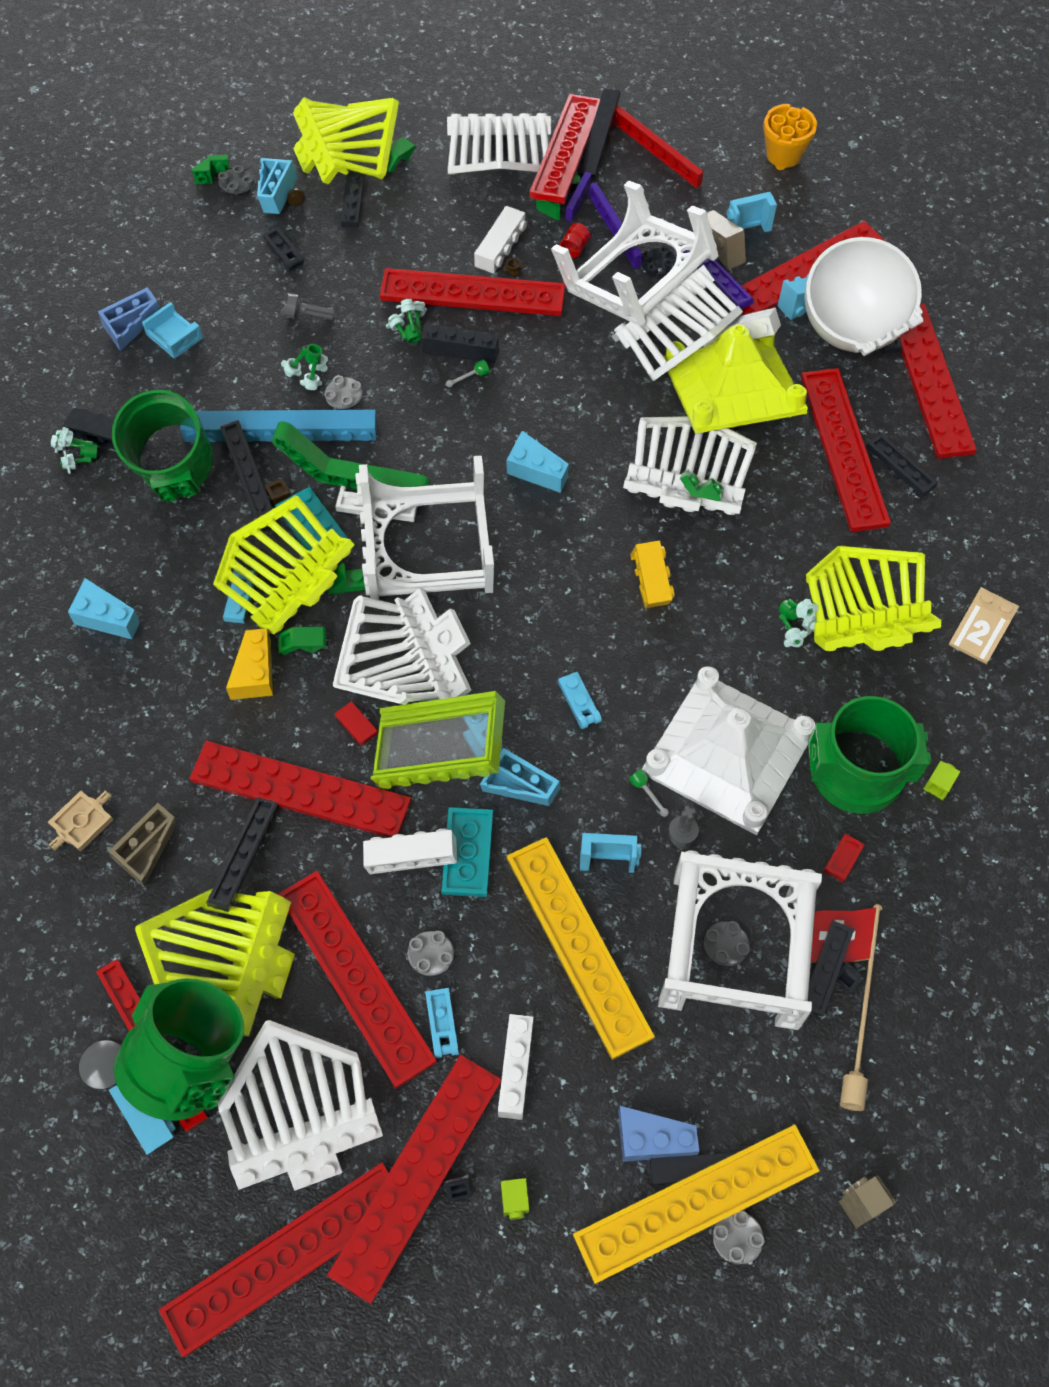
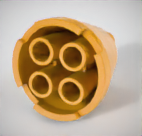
M782 104L773 107L767 112L763 124L766 156L779 170L799 164L800 159L815 135L817 121L808 109L804 107L799 109L790 107V104Z

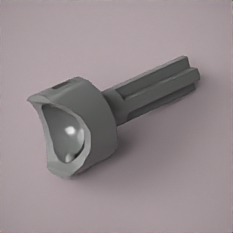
M285 292L287 303L281 309V317L295 320L296 315L300 313L328 320L333 319L334 309L300 303L298 294Z
M689 806L684 807L681 816L671 821L668 830L671 842L678 849L682 850L692 847L699 833L698 824L694 820L696 811L694 808L690 809Z

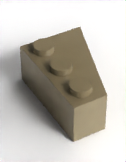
M714 210L708 212V221L719 255L717 258L727 270L745 263L744 229Z
M157 803L108 851L111 858L144 888L177 825L175 817Z
M879 1175L869 1181L866 1177H863L842 1193L845 1197L839 1201L855 1228L870 1221L896 1203Z

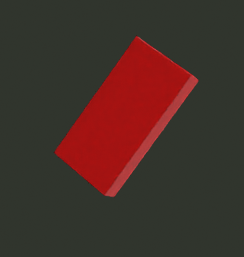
M352 701L335 713L338 721L360 746L378 734L375 727Z
M845 833L824 872L844 882L865 844Z

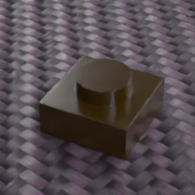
M283 478L264 485L273 504L291 497V493Z

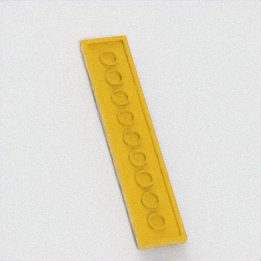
M543 838L507 855V860L611 1059L614 1060L653 1040L654 1034L548 838Z
M793 1125L574 1233L573 1237L593 1282L596 1284L818 1173L819 1169L796 1125Z

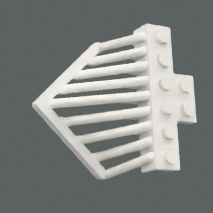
M527 113L519 114V116H513V114H502V116L485 114L483 117H478V114H468V117H461V114H451V117H447V134L451 136L448 175L493 169L538 172L540 165L536 135H541L544 158L549 146L547 135H551V116H547L545 113H539L537 116H530ZM458 135H462L460 165L455 166ZM469 135H473L472 164H467ZM480 135H484V163H479ZM491 135H496V161L491 162ZM503 135H507L508 161H503ZM514 135H518L520 163L515 162ZM525 135L530 137L532 164L527 163Z
M704 265L699 269L696 268L689 277L683 280L644 316L646 323L641 327L629 322L626 325L622 323L614 329L616 333L611 337L615 342L620 340L626 349L629 346L632 347L653 381L712 340L742 313L740 307L736 306L713 283L715 280ZM707 287L731 312L728 313L704 288ZM698 294V295H699L708 305H710L723 319H721L715 312H713L708 306H706V305H705L701 300H699L695 295ZM690 301V302H691L693 305H695L701 312H703L708 318H710L716 325H714V324H713L710 320H708L705 316H703V315H702L701 313H699L696 309H694L692 306H690L687 302ZM678 308H682L685 312H687L689 315H691V316H692L694 319H696L699 323H701L703 326H705L709 331H707V330H706L704 327H702L700 324H698V323L695 322L693 319H691L690 317H688L686 314H684L683 312H681ZM672 314L702 337L693 341L668 316ZM663 323L688 347L680 352L657 325ZM651 330L674 357L666 361L647 335V332ZM641 338L660 364V367L654 370L637 343L638 339Z
M688 416L640 418L635 464L630 463L623 488L628 489L631 493L643 492L655 498L661 496L659 503H664V506L670 508L675 506L681 507L687 512L699 511L701 505L707 510L714 511L719 509L729 515L740 514L745 488L741 487L753 458L756 442L729 428L709 431L697 474L700 482L699 485L707 481L704 478L716 435L718 434L722 438L709 478L713 477L715 482L718 479L728 442L734 443L722 482H720L724 490L722 500H709L691 496L680 480L682 475L680 470L692 426ZM661 427H668L660 469H656L655 463ZM676 427H683L672 472H669L668 465ZM646 428H653L648 464L643 466ZM704 432L697 433L694 437L685 470L689 469L692 474ZM742 447L747 450L735 484L729 485Z
M421 588L417 589L405 600L396 598V604L358 596L354 599L333 681L335 688L406 705L408 702L465 696L471 691L470 685L456 658V655L471 643L455 610L449 609L437 618L425 590ZM365 606L400 613L401 615L364 614L363 612ZM364 622L406 625L400 630L358 634L360 625ZM408 637L402 643L353 654L355 645L359 642ZM411 649L404 656L351 675L348 674L350 666L356 662ZM415 661V662H414L413 664H411V665H408V666H405V667H401V668H398V669H395V670H392V671H388V670H390V669H393V668H396V667H399V666H402V665H405V664H407V663H410V662ZM422 670V671H421L420 673H418V674H414V675H409V676L397 678V677H400V676H404V675H407V674L414 673V672H417V671ZM428 680V682L416 683V682ZM435 689L434 692L410 693Z
M269 1020L262 1026L218 1104V1110L232 1146V1150L228 1151L229 1166L239 1190L288 1172L294 1191L341 1174L342 1170L336 1153L383 1136L371 1098L365 1100L358 1054ZM278 1039L288 1042L309 1117L308 1122H304ZM268 1042L294 1127L291 1128L288 1127L264 1051ZM300 1047L310 1050L325 1113L321 1117L314 1101ZM321 1055L330 1057L332 1060L340 1110L335 1112ZM342 1062L351 1065L356 1101L351 1106ZM256 1063H258L279 1131L278 1133H274L269 1123L255 1075L252 1072ZM245 1082L262 1131V1139H259L255 1133L241 1092ZM233 1102H235L248 1144L245 1145L240 1141L230 1113V1107Z

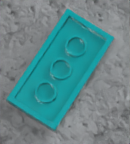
M310 487L275 505L277 507L290 498L298 496L327 532L333 529L340 538L348 539ZM298 508L290 511L317 541L322 539ZM282 516V518L287 523V525L292 530L297 539L300 541L302 546L305 549L311 551L313 547L289 523V521Z
M449 807L447 829L452 830L456 837L457 863L444 865L442 895L487 897L493 810Z

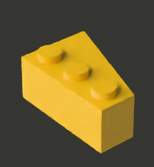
M660 541L635 545L630 557L631 560L636 561L637 569H635V574L639 576V588L645 608L670 604L672 598H674V589L672 585L669 586L670 570L668 566H665L664 558H666L664 546H661Z
M267 628L245 631L226 687L230 700L273 696L271 640Z

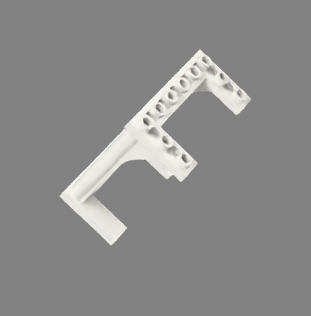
M628 181L624 184L628 196V208L624 222L617 234L578 270L574 266L568 249L556 244L551 250L568 292L641 327L646 323L644 316L706 259L714 261L719 255L708 221V214L704 209L691 206L687 210L693 232H690L673 223H668L660 218L651 216L643 187L640 184ZM645 232L650 234L647 237H643ZM646 242H663L671 245L677 252V260L671 271L639 300L631 278L619 272L612 277L619 297L588 283L618 255L635 245ZM685 250H689V251H690L689 253H682V252H684Z
M474 456V482L419 487H395L383 484L369 474L367 464L359 465V473H356V485L359 505L363 506L364 512H360L361 524H365V529H361L362 542L366 541V547H362L363 559H366V564H362L366 595H370L371 599L379 600V596L413 594L419 588L424 589L426 593L484 588L485 593H493L494 561L492 546H489L483 495L484 472L482 456ZM475 501L482 570L415 574L398 567L387 555L384 547L386 528L390 521L403 510L420 505ZM388 506H390L391 508L396 506V509L391 510ZM379 509L384 510L388 516L383 519L376 516L375 511ZM377 523L382 524V527L378 529ZM379 558H384L385 561H384L383 563L379 564V563H380V559H379ZM391 567L392 572L386 577L380 575V571L383 568Z
M696 851L681 852L674 876V884L679 885L668 977L665 979L658 1007L681 1011L686 998L778 1013L775 1017L776 1027L799 1030L811 1013L812 1002H808L816 891L821 884L822 874L815 873L811 869L794 870L790 866L785 865L775 867L769 866L765 862L750 863L741 858L725 859L716 854L706 856L699 855ZM709 873L714 875L717 884L715 886L708 885L703 879V874ZM721 875L730 877V880H722ZM766 883L777 885L775 886V888H770L766 885ZM730 886H749L767 893L782 907L790 925V949L785 998L689 982L697 915L703 903L712 894ZM783 886H790L786 898L781 897L779 889ZM701 888L706 890L705 894H698ZM788 903H793L794 909L789 908Z

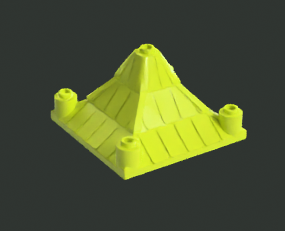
M735 325L719 335L713 341V344L696 350L667 371L695 434L807 414L808 407L805 404L807 390L802 385L793 384L774 347L775 334L753 339L746 326ZM678 341L672 342L680 352L685 349L682 343ZM666 348V355L663 357L668 361L674 356Z

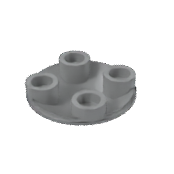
M340 375L335 376L325 390L327 403L337 409L351 408L362 397L360 382Z
M442 931L420 933L409 943V963L420 974L427 976L441 974L449 968L453 961L454 949L452 943Z
M740 1211L716 1223L713 1230V1243L717 1252L730 1263L747 1264L757 1258L764 1244L762 1229L759 1223L745 1211Z

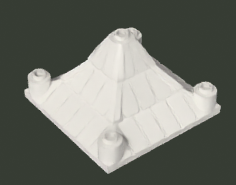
M703 667L699 670L695 684L655 749L648 753L646 763L642 769L647 774V777L757 835L804 753L815 722L808 716H800L796 720L791 719L783 713L718 681L719 673L716 669Z

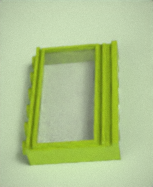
M496 691L380 708L381 718L374 771L371 780L378 784L380 788L390 789L392 786L429 784L431 781L447 782L455 778L487 777L490 774L499 773L505 700Z

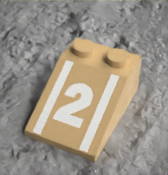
M981 587L948 645L987 664L1019 606Z

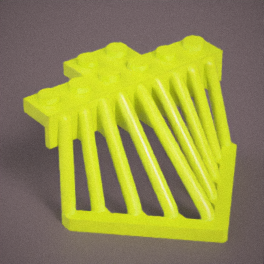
M304 97L293 112L303 135L293 148L303 172L309 174L316 165L323 183L328 185L338 172L347 175L348 170L383 179L387 171L399 101L389 98L341 106L316 102ZM381 113H387L386 119L383 122L340 132L343 128ZM381 129L384 130L383 137L380 140L341 142L343 139ZM381 147L377 157L342 152L347 149ZM345 160L377 164V170L346 162Z
M294 496L230 535L213 585L253 614L250 618L261 629L267 628L268 633L275 634L281 631L284 623L297 613L301 604L311 607L320 600V596L325 590L332 587L334 580L338 577L333 571L337 568V564L350 554L354 543L350 539L340 538L333 529L327 532L298 496ZM298 508L322 539L317 541L290 511ZM282 516L285 517L313 549L311 551L305 549L275 520ZM268 525L304 559H296L261 532L260 529ZM254 535L295 569L285 568L246 541L245 538ZM240 545L241 547H243L245 550L253 554L255 557H257L258 559L266 563L268 566L276 570L278 573L286 577V579L277 577L275 574H273L268 569L263 567L261 564L256 562L254 559L249 557L247 554L242 552L238 548V546ZM235 556L278 587H270L235 560ZM231 568L268 594L269 597L265 598L233 574ZM227 580L244 591L261 606L257 608L226 584Z
M837 546L806 574V582L809 584L812 602L818 605V611L815 613L817 622H814L815 643L826 651H834L840 647H854L860 643H865L875 651H881L886 647H901L906 643L913 642V634L916 632H931L933 629L941 628V619L931 613V601H924L925 554ZM849 557L860 560L875 610L868 605ZM868 559L880 562L889 608L882 604ZM888 561H897L900 566L902 606L896 603ZM908 562L916 563V603L913 604L910 598ZM846 575H847V577H848V579H849V582H850L851 587H852V589H853V592H854V594H855V596H856V599H857V601H858V604H859V606H860L861 611L857 608V605H856V603H855V600H854L853 594H852V592H851L849 583H848V581H847ZM837 578H838V580H839L841 589H842V591H843L845 600H846V602H847V605H848V608H849V611H850L851 614L847 613V611H846V607H845V604H844V601H843V597H842V594H841V591H840V588H839V584H838ZM818 579L820 582L829 620H826L824 617L820 594L817 585ZM829 584H830V587H831V590H832V593H833V597H834V600H835V603H836V606H837V610H838V613H839V616H840V617H837V616H836V612H835V608H834V604H833V600H832V596H831Z
M211 889L135 927L154 984L168 983L173 980L187 978L202 980L219 987L235 1001L241 1011L244 1020L243 1036H249L262 993L275 999L282 997L295 954L278 946V942L291 901L271 891L257 892L255 896L238 893L234 902L250 904L251 910L232 906L230 911L226 912L207 907L206 902L212 891ZM201 907L205 911L243 917L247 923L194 910ZM183 916L187 920H195L233 929L242 934V937L176 919ZM164 926L168 929H176L192 933L195 935L223 941L237 947L238 950L178 935L157 928ZM153 938L216 954L233 962V965L163 951L156 947ZM161 960L216 971L229 978L225 980L164 971Z

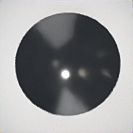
M668 246L645 250L642 253L641 266L648 274L662 276L671 271L677 259Z

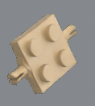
M80 791L48 821L58 834L48 845L56 851L64 842H67L81 852L113 821V818L102 807L112 796L107 791H104L95 800Z

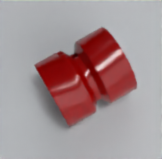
M574 223L568 229L559 246L568 249L571 258H577L589 241L591 234L584 225Z

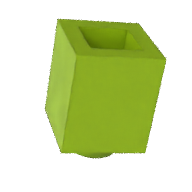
M940 761L925 785L924 790L944 800L960 771L955 769L953 765Z
M526 1178L501 1181L504 1216H509L510 1220L524 1218V1214L529 1213Z

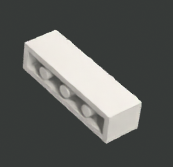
M508 206L504 208L474 253L475 267L491 273H495L497 268L501 267L504 257L509 255L512 245L518 241L519 234L526 228L525 212Z
M776 308L736 317L719 334L707 342L704 347L713 344V341L719 335L735 325L746 326L753 339L774 335L781 326Z
M438 829L436 832L430 833L420 831L414 833V835L407 836L396 834L391 838L374 837L368 841H363L364 867L369 874L456 864V837L452 830Z
M509 1015L498 1117L519 1120L523 1118L533 1017Z

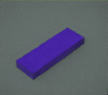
M589 172L584 173L566 207L567 221H573L590 188L591 173Z

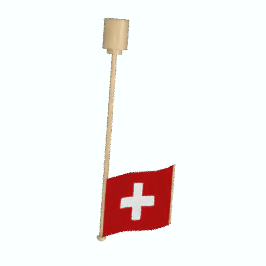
M875 904L870 909L857 911L822 910L816 911L814 914L811 963L817 962L832 920L855 929L843 963H846V961L850 963L869 960L855 1069L849 1072V1074L844 1075L840 1106L852 1111H863L866 1102L868 1080L859 1072L879 914L880 910H882L880 904Z

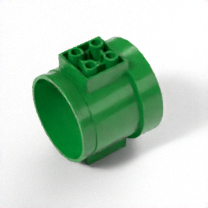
M171 390L146 391L128 400L117 413L112 427V441L118 456L131 471L143 478L162 502H172L182 496L192 497L196 493L201 492L200 484L204 482L212 468L213 449L204 433L203 424L199 416L186 399L173 393ZM171 425H183L196 430L195 443L189 454L180 463L159 471H148L141 468L140 458L143 446L156 431Z
M877 696L853 699L840 708L832 723L815 724L808 740L811 780L815 783L822 796L839 809L856 814H869L881 811L897 799L906 782H918L922 774H924L926 767L930 765L931 755L926 749L928 734L924 732L923 723H916L906 709L892 700ZM846 732H860L876 737L892 750L900 768L887 773H874L863 770L846 759L837 745L835 736Z
M177 979L168 983L147 985L132 1014L136 1026L126 1035L114 1060V1078L119 1091L137 1110L161 1120H184L199 1114L204 1109L209 1110L216 1107L234 1078L228 1062L244 1034V1020L239 1007L222 989L198 979ZM161 1034L174 1036L188 1042L204 1057L190 1055L176 1049Z

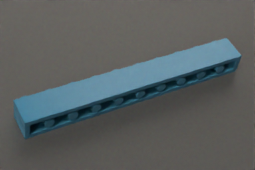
M376 410L196 411L203 424L204 433L210 442L225 441L220 426L239 420L248 442H272L277 424L281 421L292 424L310 441L376 440L377 435ZM181 425L180 431L184 442H195L196 430Z

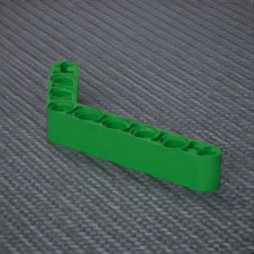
M284 421L277 424L272 443L313 479L324 484L357 489L356 473H359V465L366 464L329 458L292 424ZM367 465L369 474L377 481L395 487L429 485V479L424 475Z

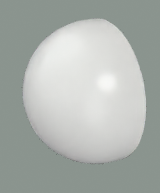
M858 237L840 241L826 249L817 258L810 270L804 296L806 312L815 331L834 347L850 352H861L865 356L874 350L889 345L903 333L907 332L909 328L912 329L923 322L921 316L923 311L919 307L921 302V282L917 270L910 259L890 243L869 237Z

